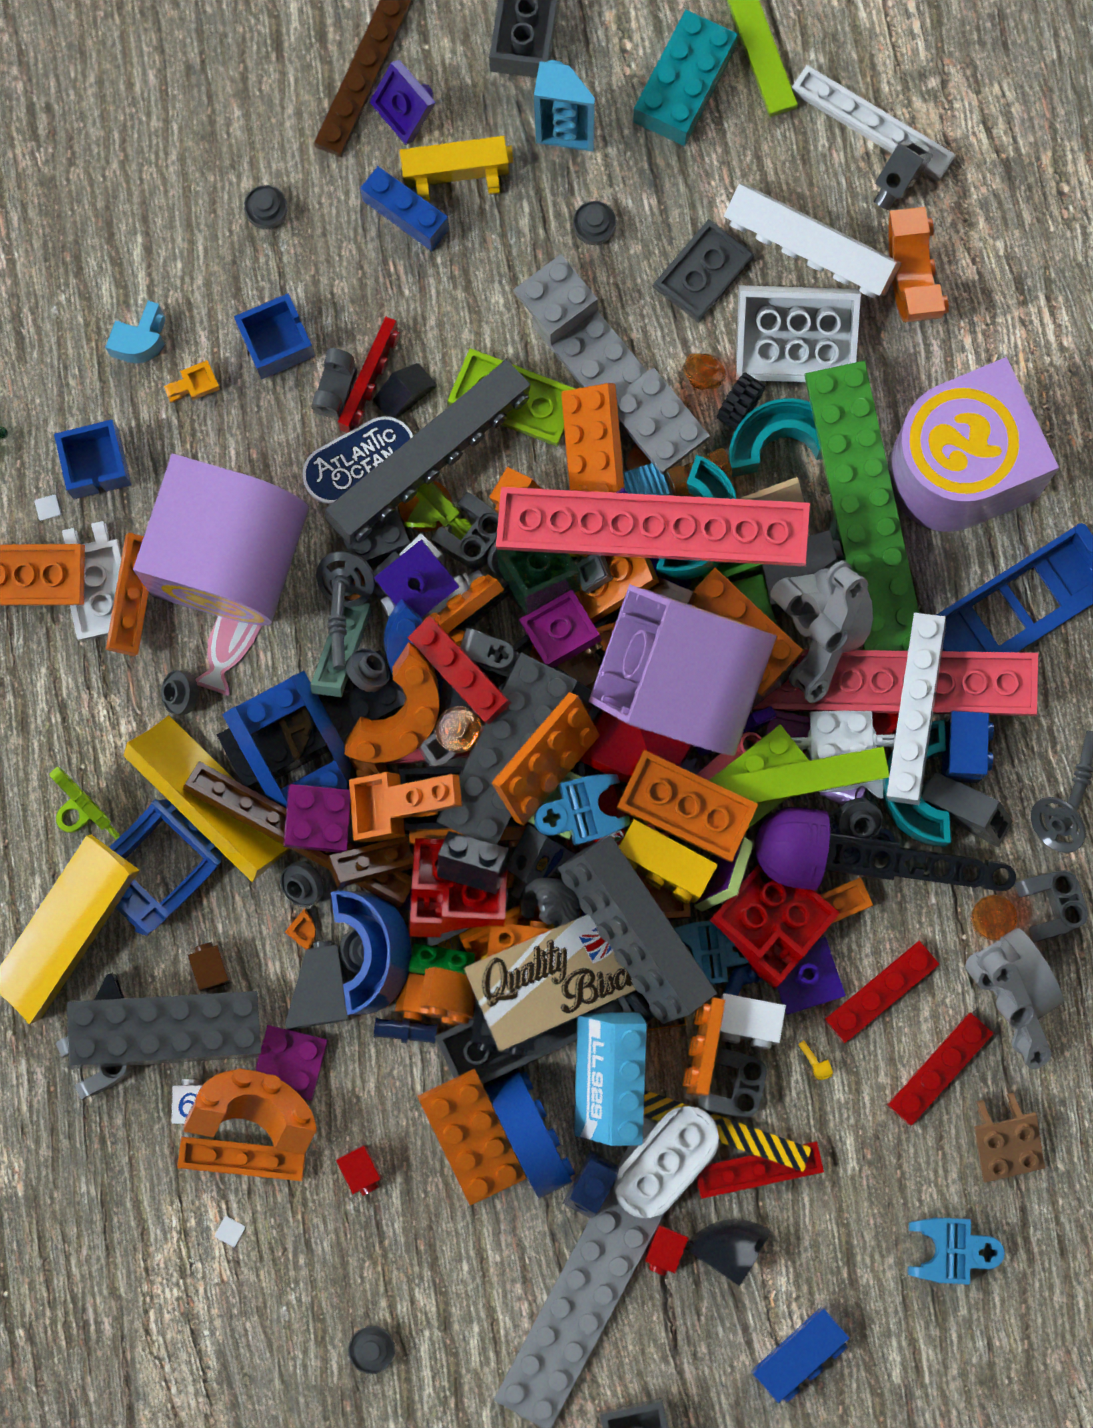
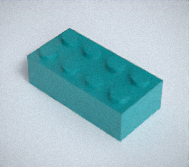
M685 9L634 106L633 123L685 147L736 50L738 33Z

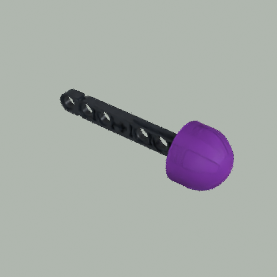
M805 807L780 809L765 819L757 832L755 840V855L762 870L774 881L793 888L817 890L825 871L894 880V876L973 888L980 886L983 889L994 891H1007L1016 882L1014 869L1000 861L985 859L983 863L977 858L903 848L900 847L899 842L830 833L829 815L825 810L808 809ZM849 847H856L859 851V857L854 863H846L843 859V853ZM885 851L889 855V862L886 866L878 868L873 863L874 855L877 852ZM911 856H913L917 862L926 864L927 874H924V868L913 866L911 871H909L904 862L910 861ZM939 860H946L949 864V870L943 876H936L933 871L934 864ZM969 864H975L979 869L978 876L973 880H966L963 876L964 868ZM1004 868L1008 872V879L1004 884L997 885L993 880L994 872Z

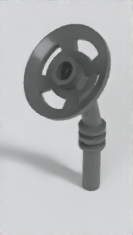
M340 550L327 554L320 561L316 571V579L321 592L332 601L331 616L328 617V635L332 637L333 669L335 670L345 669L344 636L347 635L343 608L355 607L365 603L372 595L375 587L374 574L369 564L353 552ZM334 561H346L345 567H338L333 571L327 565ZM356 567L363 574L365 579V585H361V578L358 572L355 570ZM323 577L326 578V584H327L328 589H327L326 586H325ZM354 592L360 595L355 600H344V596H350Z
M1086 731L1080 762L1075 766L1077 770L1074 771V775L1076 777L1072 779L1075 784L1068 802L1055 797H1045L1037 801L1031 810V823L1034 831L1047 846L1059 852L1071 853L1078 850L1086 838L1085 825L1077 810L1087 785L1091 784V781L1088 779L1092 778L1090 772H1093V767H1091L1093 760V731ZM1048 804H1058L1063 806L1064 808H1052ZM1042 813L1045 814V823L1049 830H1047L1043 824ZM1058 835H1071L1073 842H1063L1058 840L1057 837Z

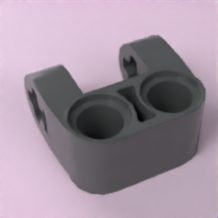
M335 348L327 350L324 370L311 405L314 414L339 420L357 377L355 360L350 353Z
M466 492L457 505L476 522L462 540H459L441 527L438 528L430 540L436 547L468 568L479 569L487 564L488 551L497 537V531L488 534L484 530L489 524L498 525L499 514L479 498ZM478 547L481 549L480 554L476 557H468L466 555L470 548Z
M466 628L460 648L482 672H489L507 678L509 674L507 670H511L519 655L509 643Z
M1066 870L1057 871L1015 883L1019 898L1046 891L1055 920L1029 927L1033 943L1067 933L1086 923L1088 919L1087 906L1079 881L1072 872ZM1057 878L1067 881L1069 889L1066 894L1057 891L1055 887ZM1070 907L1076 910L1078 914L1076 923H1069L1066 920L1064 914L1066 908Z
M717 1047L714 1064L737 1069L731 1099L712 1094L700 1096L697 1108L739 1117L754 1115L759 1109L767 1075L765 1064L758 1058ZM748 1063H754L760 1069V1076L755 1081L747 1080L744 1077L743 1069ZM741 1094H748L753 1099V1107L748 1112H743L737 1107L736 1100Z

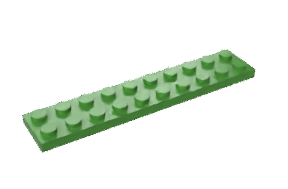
M865 360L805 373L804 377L843 550L844 561L851 565L852 571L867 580V589L872 600L873 621L870 634L862 645L863 650L908 651L914 612L919 613Z

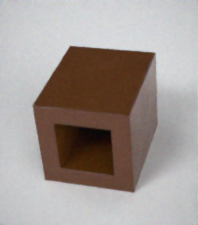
M212 942L195 947V953L188 955L199 991L206 992L233 983L222 947L218 945L213 946Z

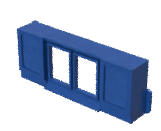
M1083 523L1077 524L1069 531L936 614L946 617V630L942 651L1020 652L1093 605V535L1088 527ZM1032 568L1036 570L1060 605L1059 608L1035 623L1008 586V583ZM997 590L1000 591L1025 628L1001 645L997 644L972 607Z

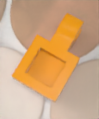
M208 360L181 370L180 373L183 379L164 386L170 403L180 400L188 393L193 401L220 390Z

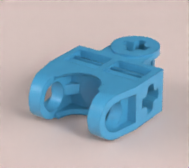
M618 774L591 775L560 783L558 787L562 799L546 803L536 811L534 816L535 827L540 833L548 836L570 831L575 846L604 838L630 825L629 816L618 819L616 816H608L600 810L598 805L600 794L608 789V786L620 783ZM547 811H550L552 815H558L559 820L554 823L555 827H551L549 823L543 822L542 819L547 816Z
M711 921L689 923L674 928L684 945L692 951L693 958L711 985L728 983L726 968L749 963L745 956L739 958V954L732 951L733 948H736L734 943L726 935H722V931ZM706 928L709 930L711 950H708ZM709 956H712L713 971H714V978H713V979H712V975H711V967H710V958H709Z
M936 1217L909 1222V1231L922 1232L921 1234L929 1236L935 1244V1254L930 1261L921 1263V1266H908V1275L938 1283L970 1284V1268L993 1269L999 1266L1004 1259V1248L1000 1241L990 1236L971 1235V1219ZM986 1243H988V1248L994 1250L993 1255H989L987 1261H985L984 1256L979 1255V1249H984Z

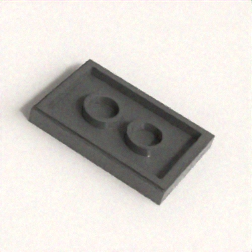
M708 219L653 283V288L699 323L752 261L754 253Z

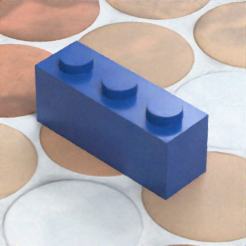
M379 166L360 187L364 203L430 251L434 250L450 230L448 216Z
M820 1307L758 1363L751 1372L778 1403L783 1399L789 1402L801 1390L798 1385L806 1378L810 1381L823 1371L824 1367L821 1364L830 1356L835 1359L847 1349L848 1346L845 1342L849 1337L827 1311Z

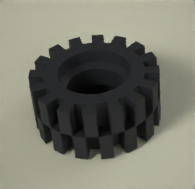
M746 372L743 373L737 380V383L733 385L726 400L723 401L722 407L718 411L717 419L736 430L743 418L757 406L766 385Z

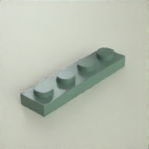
M363 603L359 606L343 608L347 635L344 636L345 669H333L332 637L328 635L310 684L311 693L342 697L349 677L346 671V661L355 650L359 649L371 615V604Z

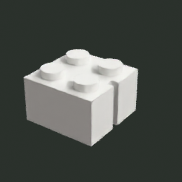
M722 994L720 999H725L726 1001L719 1034L720 1041L738 1044L740 1039H746L751 1041L750 1047L765 1050L771 1049V1045H776L780 1042L786 1005Z

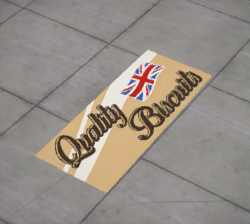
M590 915L580 917L464 968L499 1051L636 990L627 970L616 961L614 951L608 942L603 940L598 934L597 926Z

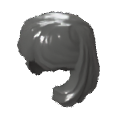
M535 879L522 892L520 914L526 919L535 916L534 911L537 906H539L541 911L539 918L542 922L549 925L553 923L555 928L579 918V899L573 890L565 885L562 879Z

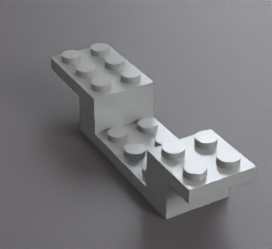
M562 254L514 289V294L532 315L533 328L582 388L615 383L620 435L623 439L630 435L661 475L709 440L710 435L657 370L653 367L647 372L598 312V298Z

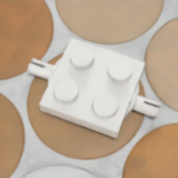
M872 711L810 712L811 727L808 737L792 738L801 750L808 749L811 760L874 749L876 747H894L895 734L876 735L872 725Z

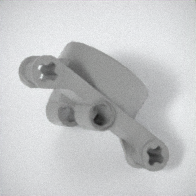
M839 561L831 568L820 569L814 574L782 578L771 590V598L786 613L793 617L798 631L804 636H810L813 640L806 657L789 675V683L793 687H798L804 693L805 699L810 703H815L826 695L841 654L854 651L862 646L871 631L873 609L872 600L867 589L868 582L863 576H859L856 572L852 571L851 565L846 561Z
M1015 928L1003 935L1000 941L986 947L982 951L973 953L967 959L965 968L981 989L993 990L998 998L996 1008L1008 1023L1016 1029L1011 1041L1012 1047L1016 1052L1022 1053L1024 1062L1029 1068L1038 1069L1047 1064L1051 1058V1050L1038 1019L1063 1005L1064 997L1054 974L1038 948L1021 929Z

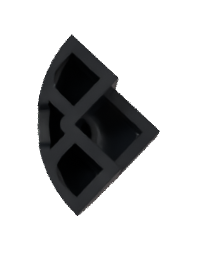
M722 1220L712 1223L694 1234L686 1243L685 1249L740 1287L757 1260L759 1251L767 1241L771 1230L748 1220Z

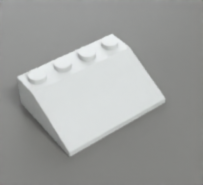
M739 285L736 380L746 372L759 381L806 382L805 373L855 363L857 360L861 297L859 290L849 288Z

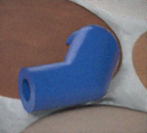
M750 963L735 967L723 993L738 996L743 985L760 982L763 979L751 969Z

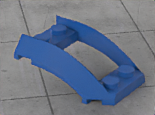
M305 671L291 676L289 679L236 707L234 706L222 714L266 796L284 808L287 807L288 786L280 789L251 734L304 706L307 707L335 760L291 784L346 790L349 788V780L351 778V763L349 761L351 757L345 755V745L317 694L311 693V682Z
M155 799L152 801L147 810L109 846V848L126 859L164 820L203 858L199 865L160 903L135 879L133 880L115 908L136 927L135 932L145 936L153 932L203 884L220 865L223 855L168 799Z

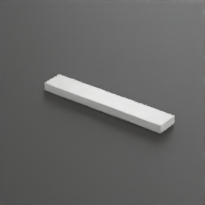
M806 65L792 86V91L796 96L891 153L894 152L900 142L910 140L933 155L923 172L938 182L956 156V154Z

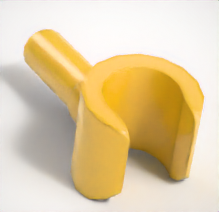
M804 1040L800 1042L798 1046L808 1058L815 1078L824 1080L832 1077L833 1071L829 1061L825 1060L818 1063L816 1056Z

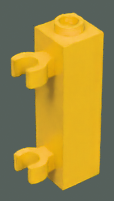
M505 136L399 149L404 185L408 188L416 187L417 194L427 202H430L428 185L485 177L488 195L500 193L498 176L508 175V164L514 163L512 146H506Z

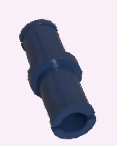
M376 1017L373 1038L399 1039L401 1043H407L409 1040L435 1044L437 1024L410 1022V1019L406 1018L403 1021Z

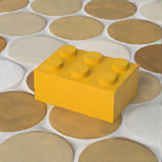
M635 819L619 846L635 872L645 876V883L658 890L662 886L673 892L671 897L686 905L690 901L695 904L701 897L718 865Z

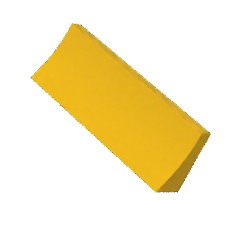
M169 715L148 731L127 742L123 756L251 882L256 880L290 850V848L283 847V844L183 790L184 784L199 761L229 778L235 779Z
M92 834L86 835L0 966V995L19 1012L29 1025L43 1017L140 871Z

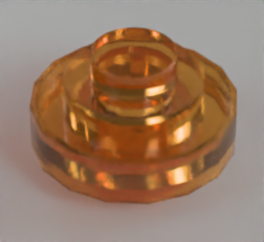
M689 354L683 364L685 376L690 381V384L699 390L719 388L727 376L724 366L717 358L710 354Z
M454 706L447 709L439 717L435 734L438 743L443 748L453 753H463L470 750L476 744L480 736L481 725L479 718L473 711L462 706Z
M989 895L981 898L973 906L971 924L974 931L980 937L989 941H998L1003 935L1015 929L1017 911L1007 898L1000 895Z

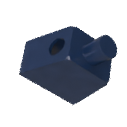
M590 1151L562 1203L588 1218L597 1215L618 1176V1165Z

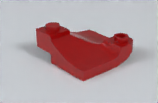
M603 710L595 725L600 736L579 761L606 774H618L619 780L628 784L644 750L681 767L694 745L627 724Z
M415 838L409 936L441 938V934L459 929L487 926L505 927L507 871L497 895L437 877L438 854L445 839Z
M758 864L741 883L738 895L728 899L710 921L741 951L751 964V969L775 989L806 955L840 912L814 890L793 888L774 881ZM761 876H766L769 879V883H763Z

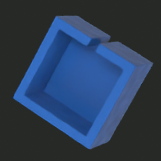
M289 293L234 316L261 380L315 357L312 344Z
M113 419L54 434L66 490L73 499L100 493L99 487H103L107 492L132 485L120 432Z
M951 711L944 719L946 751L942 754L941 775L957 782L979 783L987 775L988 771H992L993 753L988 752V740H993L994 723L989 722V713Z

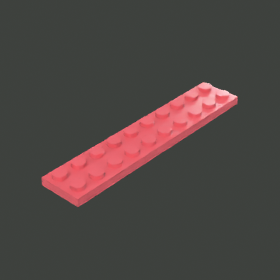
M501 487L496 548L497 550L806 567L810 503Z
M803 649L805 652L799 657V663L806 657L809 649ZM854 650L844 652L840 656L829 685V690L819 701L815 703L808 702L804 697V693L798 687H793L789 680H787L751 711H760L772 706L773 710L872 711V713H899L908 651ZM942 651L933 714H950L951 711L989 713V715L1037 716L1038 653Z

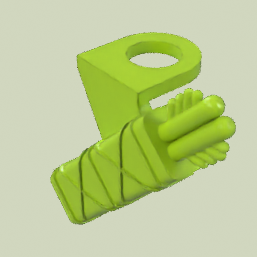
M434 482L428 485L426 483L421 485L417 489L418 492L416 494L419 502L407 522H403V527L433 528L437 527V521H440L444 527L450 525L452 527V534L459 540H462L473 525H470L467 519H460L458 517L461 512Z
M56 767L49 773L53 781L71 798L56 814V823L61 830L67 833H74L92 820L101 830L105 828L116 840L121 836L110 825L111 821L106 814L100 810L99 806L79 788L63 769ZM69 810H77L79 813L77 823L72 826L65 825L63 821L65 813Z

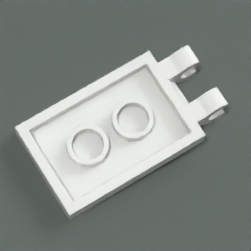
M104 521L91 524L95 542L83 544L85 545L84 605L70 606L78 641L105 636L109 632L122 554L119 541L117 539L109 541L108 528ZM74 528L62 530L65 544H80L77 530L75 531Z

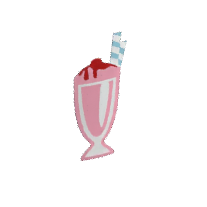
M218 616L208 639L207 655L210 669L195 679L197 685L228 696L230 694L224 673L244 657L254 643L262 625L238 622Z

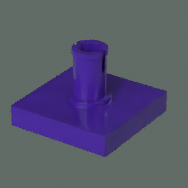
M400 59L391 62L370 100L371 105L405 145L414 141L436 103L433 100L431 87L427 84L421 85Z
M422 539L374 577L395 605L403 599L421 618L460 587Z
M826 937L818 939L786 978L777 986L782 1005H786V1015L846 996Z

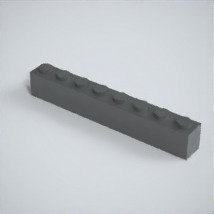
M507 359L504 360L325 509V519L349 545L356 540L359 542L364 540L371 533L372 526L378 521L383 523L394 514V508L402 501L403 503H408L412 500L421 485L432 483L439 476V470L446 464L451 466L461 458L462 451L469 445L471 447L476 446L484 438V433L489 428L493 427L495 429L506 420L507 413L513 408L518 410L523 407L529 400L531 384Z

